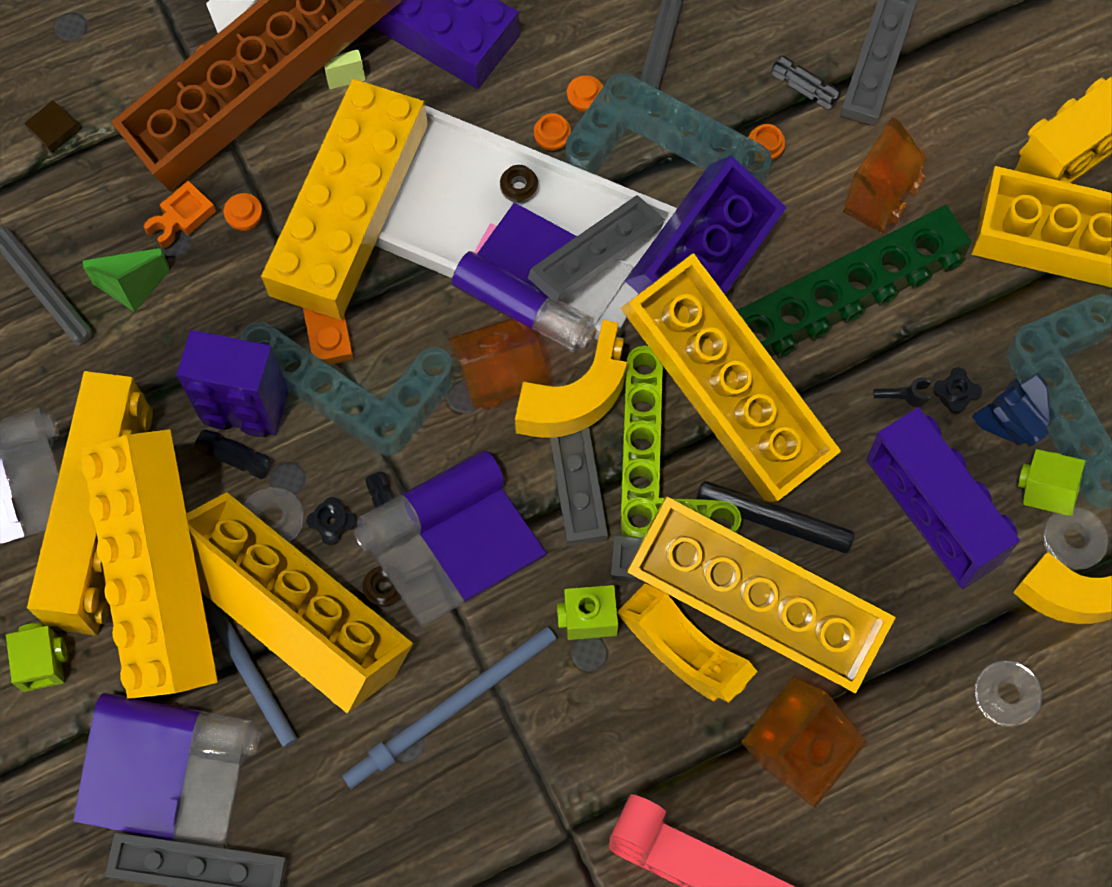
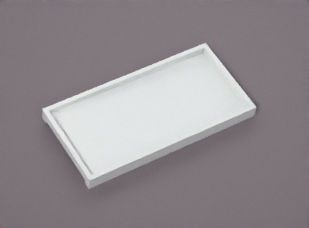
M425 105L428 122L427 128L374 246L452 278L462 257L468 251L475 252L489 224L492 223L497 226L514 203L506 199L500 190L502 174L513 165L527 166L536 174L538 179V189L534 197L526 202L517 204L576 236L638 195L665 219L662 228L556 303L546 316L549 320L597 340L599 339L602 320L618 322L617 337H621L629 319L620 308L638 295L624 280L677 208ZM517 182L512 187L521 189L525 187V184Z

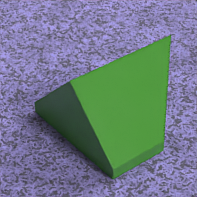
M161 248L83 260V268L92 284L133 312L138 310L169 273V264Z

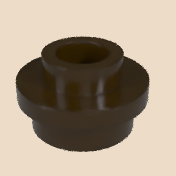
M525 165L509 167L500 178L501 193L512 202H526L533 198L537 192V176ZM521 182L525 184V187L517 189L512 187V185Z
M378 566L370 570L365 576L363 592L371 604L378 607H388L398 602L402 597L404 581L396 569L389 566ZM381 582H389L391 584L390 591L384 594L379 593L376 588Z

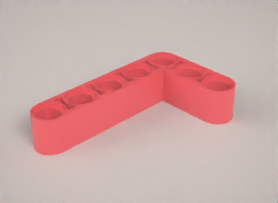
M629 795L610 836V851L681 887H795L664 824L666 810L637 795Z

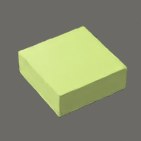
M359 50L337 54L324 65L329 89L349 85L352 78L365 81Z

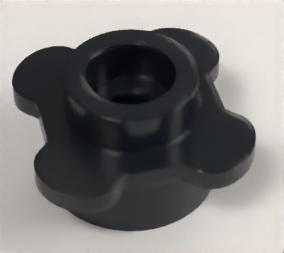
M960 367L953 368L950 376L944 381L938 380L933 388L934 393L940 397L943 405L954 413L963 412L971 400H978L982 395L981 386L973 384L967 377L966 370ZM959 387L961 393H956L954 388Z
M330 497L307 516L306 522L310 529H316L322 535L323 543L333 545L338 542L339 535L355 526L356 520L352 513L345 512L337 498ZM329 518H334L335 522L333 524H328L327 520Z

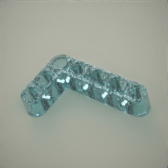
M626 73L613 75L606 82L566 141V163L592 174L598 171L627 128L706 170L709 164L732 155L744 168L750 165L758 167L760 170H747L764 186L768 181L772 162L769 150L763 145ZM625 96L628 97V99L620 100L615 97ZM650 113H657V114H660L661 116H659V117H651V116H649L648 114H650ZM606 124L609 125V127L599 128L596 127V125ZM688 130L693 132L694 134L685 135L682 134L681 131ZM722 148L725 149L727 152L718 153L715 152L713 149ZM579 152H586L590 155L586 157H579L575 154Z
M1103 294L1085 299L1021 327L1007 349V359L1020 383L1038 372L1042 377H1048L1055 383V387L1048 386L1051 423L1046 428L1060 454L1086 460L1080 489L1092 506L1107 509L1112 507V492L1104 489L1099 480H1107L1112 484V441L1064 360L1066 356L1103 341L1111 333L1112 297ZM1092 314L1102 317L1105 323L1096 321ZM1056 329L1067 331L1071 338L1061 336ZM1025 343L1033 346L1036 352L1026 351L1021 344ZM1063 410L1071 413L1075 421L1064 419L1060 411ZM1079 445L1089 446L1094 451L1095 456L1084 454Z
M255 322L249 324L241 334V340L255 343L262 341L270 343L269 345L272 347L290 393L377 453L385 456L397 454L405 447L454 383L452 361L449 354L443 349L431 347L425 349L417 356L384 399L380 401L267 323ZM290 363L301 364L296 371H283ZM432 367L444 369V372L438 376L426 374L427 370ZM319 385H333L331 390L324 394L314 392ZM408 397L421 399L417 405L412 407L402 405L403 400ZM361 405L364 407V410L358 415L351 416L346 414L347 409L351 406ZM384 427L396 429V432L387 438L377 435L378 431Z

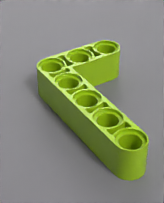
M646 345L633 349L627 358L620 519L623 537L644 538L664 498H659L663 365L649 346ZM639 365H647L653 369V372L643 375L636 372L635 368ZM643 401L649 403L653 408L648 412H640L633 405ZM636 439H646L652 446L647 450H639L633 447L631 443ZM641 476L647 478L651 484L646 488L639 489L634 487L630 481L635 477ZM673 499L711 520L716 518L726 519L731 524L732 528L730 530L738 534L741 515L738 508L732 503L721 500ZM634 515H643L648 518L650 523L645 527L637 528L631 525L628 520Z

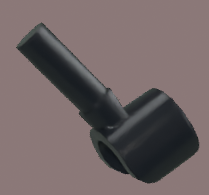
M921 377L915 379L909 387L873 389V399L899 398L905 399L913 407H921L932 396H922L917 393L916 389L923 390L928 388L931 381Z

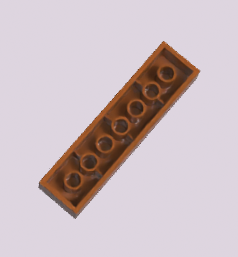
M258 0L112 120L111 123L151 173L171 192L403 0Z

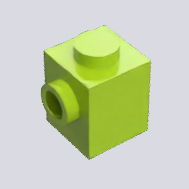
M1036 449L1032 464L1024 463L1020 474L1018 487L1025 488L1023 505L1072 516L1081 487L1086 460Z
M614 585L564 589V602L557 603L558 627H567L568 640L617 636L618 619Z
M41 623L26 624L18 628L19 632L6 634L11 683L22 692L65 684L62 662L67 661V648L63 637H58L49 626H44Z

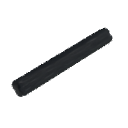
M703 481L697 493V500L730 502L738 508L743 519L842 553H848L854 540V532L852 530L709 481Z

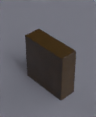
M54 100L24 123L28 131L51 153L81 130L78 123Z

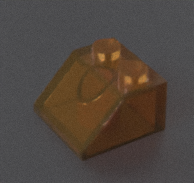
M891 118L854 174L843 210L845 214L882 234L890 222L898 224L907 209L908 204L904 203L908 194L911 193L915 196L927 176L922 173L927 158L901 122L896 118Z
M512 318L448 338L465 391L474 408L480 406L483 408L493 407L500 404L505 398L517 394L520 395L523 382L544 386L550 384L538 339L530 328Z
M793 677L741 743L766 771L807 804L816 808L864 747L866 741L827 692Z

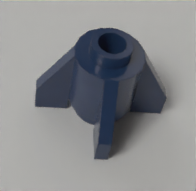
M1039 372L1021 384L1015 379L1009 383L1006 391L992 402L993 407L989 403L972 415L983 430L1018 445L1027 442L1029 446H1032L1045 438L1049 433L1046 428L1051 423L1048 384Z

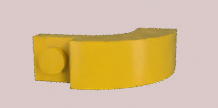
M602 320L593 364L588 372L579 380L559 387L523 382L515 416L516 434L541 438H554L574 434L596 423L612 408L624 386L627 362L620 361L624 338L617 337L618 322Z
M1049 552L1043 556L1013 592L1036 611L1059 621L1075 624H1092L1112 619V576L1104 578L1082 576L1070 570Z
M644 583L617 611V614L636 637L662 663L685 683L713 702L720 698L729 703L744 690L746 684L757 673V670L749 660L720 647L707 638L685 617L667 593Z

